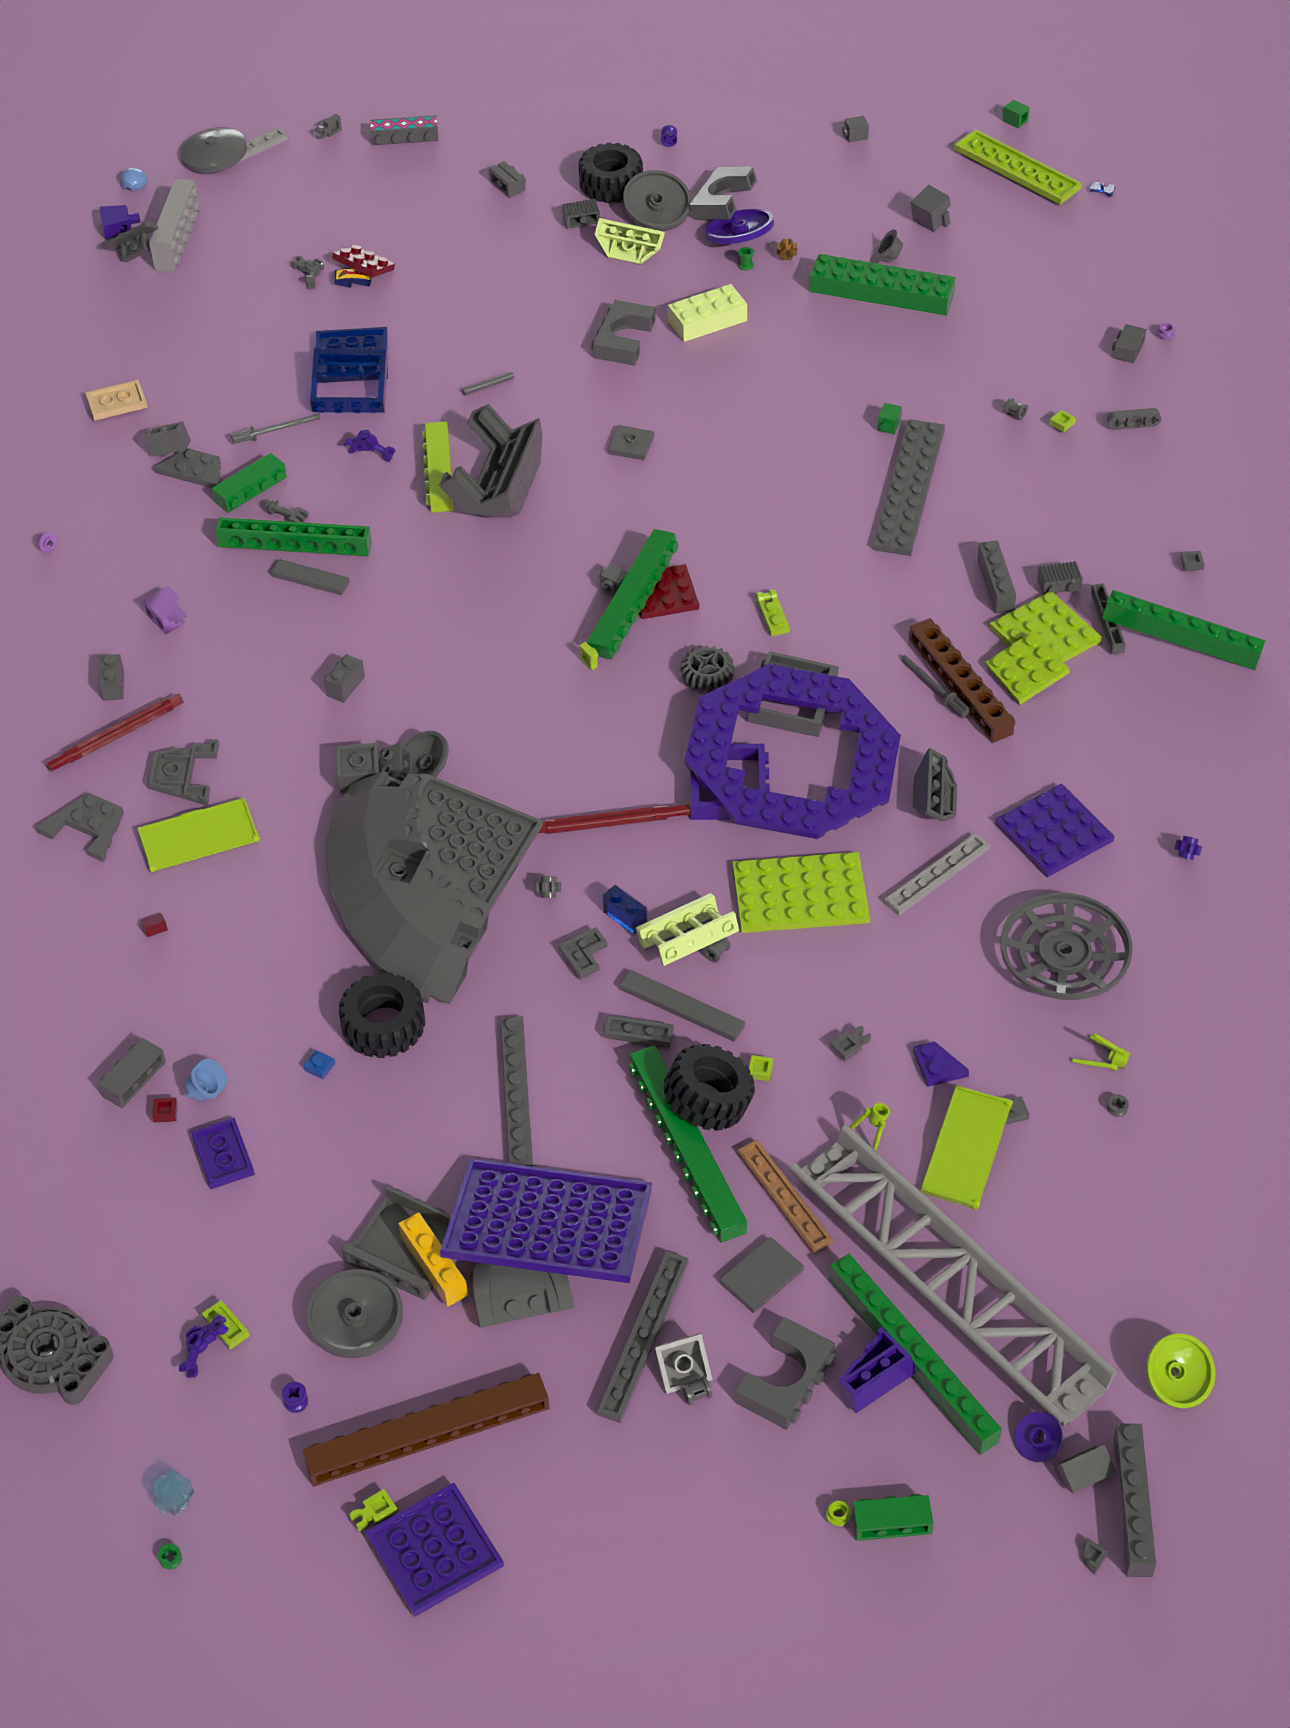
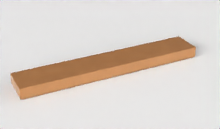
M756 1139L739 1148L738 1155L810 1251L815 1254L832 1245L833 1238L760 1142Z

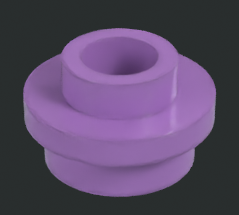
M1162 323L1157 329L1158 336L1163 339L1174 337V326L1171 323Z
M51 533L41 534L37 540L39 548L44 552L53 550L56 546L55 536Z

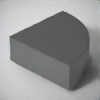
M1086 1538L1082 1550L1083 1560L1086 1567L1093 1574H1096L1107 1558L1109 1551Z

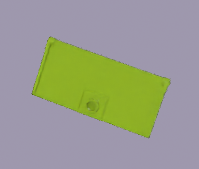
M245 797L138 827L151 872L260 841V836L255 828Z
M956 1086L921 1188V1193L978 1210L1013 1101Z

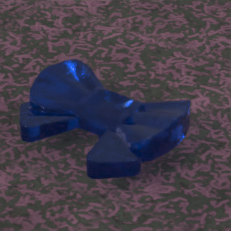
M1094 182L1090 187V192L1098 191L1111 197L1113 196L1115 186L1110 184L1104 187V183Z

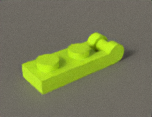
M769 590L768 593H756V601L770 636L790 633V626L778 600L776 590Z

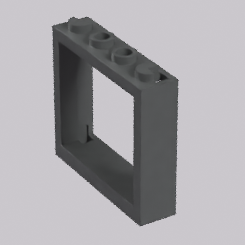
M772 651L768 652L766 660H762L761 668L768 664L833 676H838L839 666ZM760 708L759 714L746 713H749L748 722L819 737L827 711L817 708L814 719Z

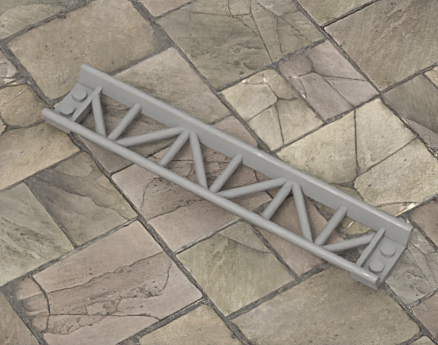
M848 1125L842 1127L837 1143L805 1167L801 1168L796 1163L790 1167V1171L804 1185L827 1204L1030 1394L1050 1415L1054 1416L1063 1427L1066 1424L1072 1423L1110 1388L1112 1380L1118 1374V1371ZM858 1160L872 1172L842 1173ZM877 1182L846 1207H842L823 1189L828 1183ZM885 1189L879 1239H877L852 1216V1213ZM895 1193L921 1218L888 1243ZM928 1225L954 1247L940 1249H897ZM959 1258L927 1284L899 1260ZM968 1264L961 1318L935 1293V1290ZM978 1269L1005 1295L972 1321ZM1013 1302L1040 1326L980 1328L1008 1304ZM1046 1336L1013 1364L984 1339L992 1337ZM1054 1343L1050 1394L1046 1397L1020 1372ZM1065 1349L1082 1367L1061 1384L1063 1351Z

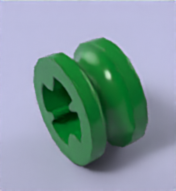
M166 1544L159 1550L158 1560L163 1568L175 1569L182 1561V1554L178 1546ZM169 1552L173 1555L177 1554V1556H173L174 1560L171 1562L168 1559H163L164 1557L167 1558L166 1554Z

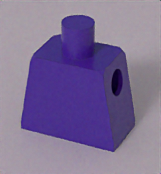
M126 205L99 207L106 240L129 231L131 224L141 223L139 212L129 214Z

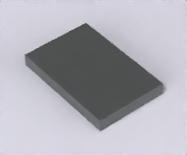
M770 1237L720 1279V1284L751 1312L755 1313L804 1271V1265Z

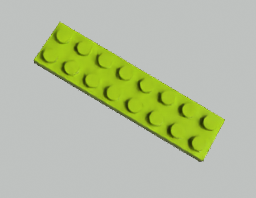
M977 129L958 141L954 146V150L1060 205L1082 188V183Z

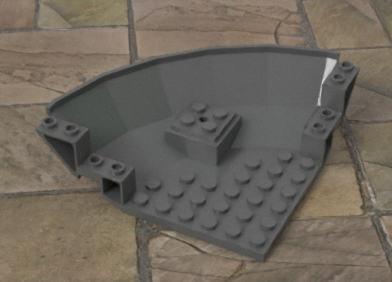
M381 772L353 782L334 806L325 844L330 891L345 927L373 965L383 974L393 973V976L400 975L405 977V981L410 980L419 989L423 1002L427 1004L430 996L436 998L441 1003L450 1004L467 976L469 958L487 930L490 911L540 831L543 820L429 774L408 773L405 779L400 781L388 776L389 772Z

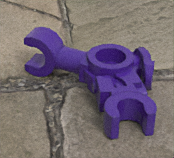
M361 430L356 438H347L343 444L344 446H351L348 451L351 454L356 450H376L382 454V458L387 462H390L396 451L393 447L380 445L377 438L369 430Z
M217 1315L211 1324L205 1325L203 1328L195 1325L186 1333V1345L188 1346L187 1351H189L186 1361L180 1363L179 1371H188L187 1378H195L198 1374V1365L196 1364L198 1355L204 1352L208 1344L215 1341L218 1335H223L229 1330L223 1324L226 1322V1319L222 1315Z

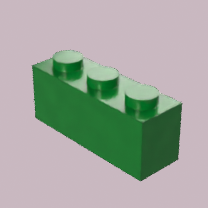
M912 1494L908 1497L900 1498L887 1496L877 1500L863 1498L853 1502L852 1514L856 1541L932 1534L933 1517L929 1495Z

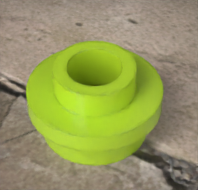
M834 1501L826 1509V1518L834 1526L846 1525L851 1519V1509L842 1501ZM840 1512L843 1514V1516L836 1517L834 1516V1514Z

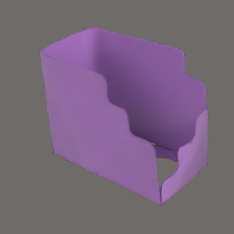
M169 586L143 600L146 614L165 634L184 624L183 618L187 617V614L176 602L180 597Z

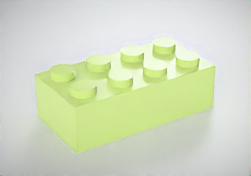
M732 284L668 305V322L683 342L747 321V303Z

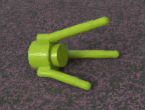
M1095 1033L1090 1035L1089 1038L1111 1051L1108 1058L1109 1061H1112L1111 1064L1084 1059H1072L1073 1063L1109 1068L1117 1071L1118 1067L1125 1068L1131 1053Z
M876 1103L873 1108L867 1107L865 1112L849 1127L853 1130L868 1117L870 1124L878 1127L873 1143V1149L876 1151L883 1128L886 1125V1120L890 1115V1109L883 1103Z

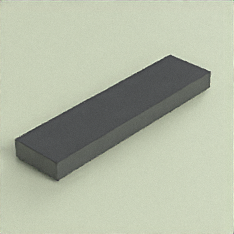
M279 559L271 571L272 577L339 595L343 594L350 583L349 577Z

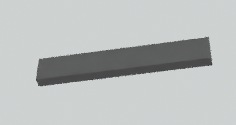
M630 970L619 985L620 990L734 1042L745 1027V1021L635 971Z

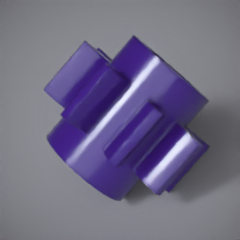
M1183 835L1182 840H1176L1174 849L1179 850L1178 856L1193 860L1194 855L1200 856L1202 846L1198 845L1199 839Z

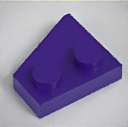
M935 1041L913 1046V1053L928 1087L969 1077L968 1068Z

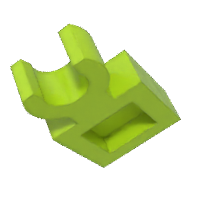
M382 1489L362 1502L364 1509H355L349 1515L351 1521L362 1518V1521L356 1524L357 1530L362 1531L371 1520L378 1525L398 1511L385 1489Z

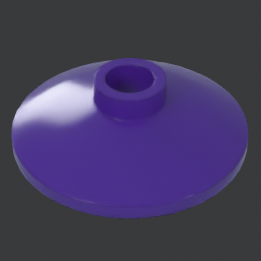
M1038 1411L1026 1415L1019 1422L1015 1433V1442L1019 1452L1026 1459L1033 1462H1044L1053 1458L1060 1450L1063 1441L1060 1423L1054 1416L1046 1412ZM1042 1434H1045L1044 1442L1039 1440Z

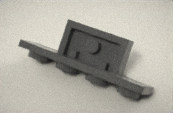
M149 221L142 222L141 225L132 227L129 231L120 233L115 238L108 239L101 246L103 249L112 251L121 248L122 261L128 262L150 251L148 234L157 230L158 225L151 224Z

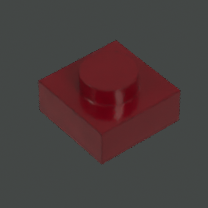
M177 1098L154 1099L152 1117L154 1123L177 1121Z

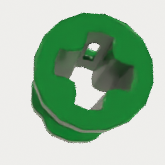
M750 247L739 249V268L744 271L751 270L754 267L752 261L754 250Z

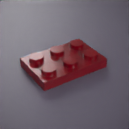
M359 245L342 248L339 251L333 252L332 255L333 260L370 277L393 271L395 263L388 261L387 258L377 256L372 251H366Z

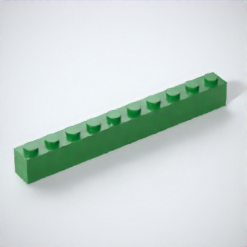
M653 1045L631 1053L630 1063L628 1064L632 1077L636 1076L638 1089L641 1094H645L648 1109L654 1111L655 1122L658 1128L662 1127L666 1144L668 1146L671 1145L673 1148L674 1160L676 1163L681 1164V1171L685 1181L689 1180L692 1185L691 1192L693 1197L699 1199L703 1216L709 1218L712 1234L714 1236L717 1235L721 1243L746 1234L747 1220L698 1126H692L691 1122L682 1120L678 1113H674L671 1109V1104H668L663 1086L668 1069L656 1046Z
M848 1253L832 1263L829 1276L832 1284L876 1335H878L877 1331L882 1326L912 1356L914 1372L912 1377L978 1454L982 1455L998 1444L1002 1428L851 1254Z

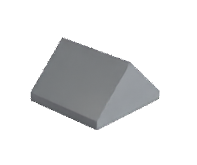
M701 1333L654 1346L655 1366L666 1394L681 1390L682 1384L686 1383L688 1385L700 1381L701 1377L706 1376L708 1381L713 1380Z

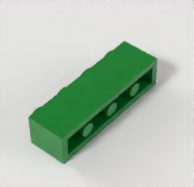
M269 453L212 488L214 502L227 513L231 512L287 478L285 463L272 453Z

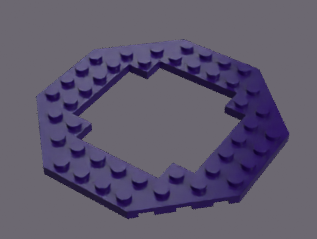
M768 664L699 697L684 765L695 773L696 779L705 789L712 793L713 799L722 809H725L730 814V819L735 824L819 839L826 832L832 829L836 830L848 824L849 820L855 817L860 818L871 812L873 808L889 803L901 735L849 678ZM762 699L841 713L839 729L859 733L849 790L828 786L825 802L743 787L746 770L726 767L739 710L759 714Z

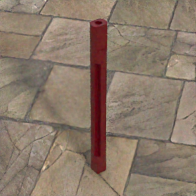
M175 694L170 698L166 697L70 747L64 753L45 762V765L49 772H52L69 762L73 763L174 710L176 706L184 703L180 694Z
M689 804L670 807L661 805L547 819L546 822H543L538 833L547 832V834L666 820L668 817L690 815Z

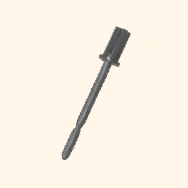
M320 414L258 430L251 426L250 429L232 433L231 439L233 444L249 440L256 441L257 435L320 419Z
M903 655L902 661L945 698L944 704L947 707L950 706L962 718L970 714L971 710L958 698L955 692L950 694L946 692L906 655Z

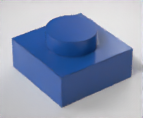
M315 1050L303 1065L304 1071L324 1079L335 1065V1059Z

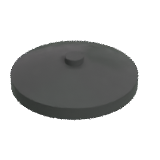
M229 127L209 128L194 134L183 144L181 158L185 167L197 173L220 172L234 166L244 157L247 151V143L244 135L236 129Z
M660 170L644 171L631 178L625 187L623 194L624 209L629 218L641 227L658 231L671 230L681 225L690 212V192L685 183L671 173Z
M352 1269L332 1275L314 1290L307 1305L306 1319L311 1337L323 1350L338 1357L360 1358L382 1350L395 1338L402 1324L403 1306L397 1288L386 1277L370 1270Z

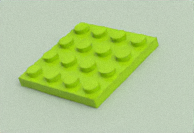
M1048 592L991 622L989 627L1008 647L1035 630L1063 662L1101 643L1102 640L1101 635L1053 592Z

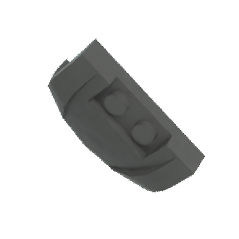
M478 1263L473 1267L469 1277L479 1328L574 1308L568 1276L565 1274Z

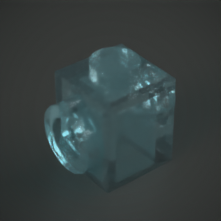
M172 1469L167 1474H162L157 1478L151 1491V1495L155 1500V1506L164 1513L170 1512L175 1516L188 1505L190 1497L194 1493L191 1481Z

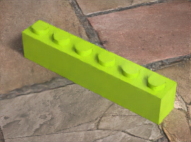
M447 421L425 423L426 431H422L423 442H426L423 443V452L427 454V456H424V467L428 468H424L425 480L429 479V481H425L426 492H429V494H426L427 505H431V513L454 511L453 500L439 486L444 473L448 472L451 475Z

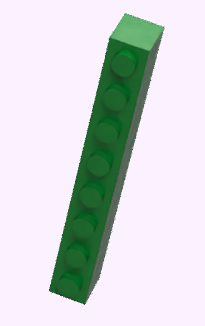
M659 529L652 531L587 641L591 648L594 647L599 657L612 660L615 653L619 651L622 641L628 636L629 629L636 622L639 612L645 607L646 600L653 593L656 583L660 581L663 571L669 566L670 559L678 550L679 544L675 533Z
M1112 590L1102 618L1253 670L1256 669L1266 641L1116 590Z

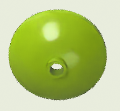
M1178 1333L1161 1338L1151 1348L1146 1361V1376L1151 1390L1158 1399L1171 1407L1184 1409L1197 1406L1210 1395L1214 1387L1216 1370L1213 1357L1208 1348L1191 1335ZM1172 1368L1175 1369V1372H1176L1175 1376H1173V1375L1171 1374V1369H1172Z

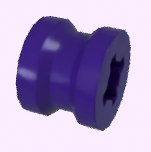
M666 125L662 128L661 142L664 146L672 147L677 143L676 127Z
M291 1382L285 1385L282 1390L285 1408L292 1413L303 1411L308 1405L305 1386L300 1382Z

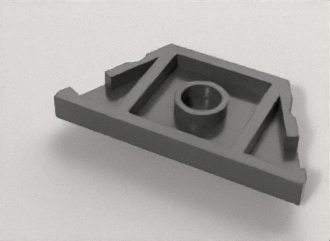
M189 448L154 467L157 474L210 488L220 483V457Z

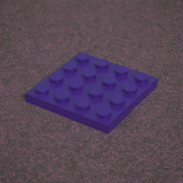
M1062 783L997 817L995 820V824L1046 877L1057 873L1114 841V835Z
M455 1483L446 1486L365 1531L368 1540L414 1617L504 1566V1561Z

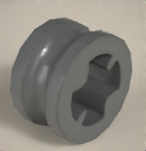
M1113 1095L1109 1098L1107 1110L1113 1116H1124L1127 1113L1129 1102L1123 1095ZM1114 1103H1118L1122 1108L1118 1109L1117 1106H1114Z

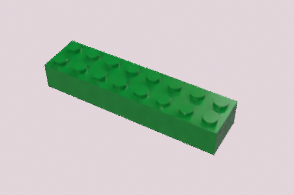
M818 254L810 273L809 292L947 316L955 293L956 277Z

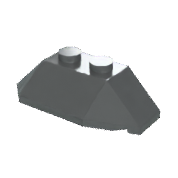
M929 748L914 775L913 808L939 821L953 819L956 817L957 783L952 770L947 764V757Z

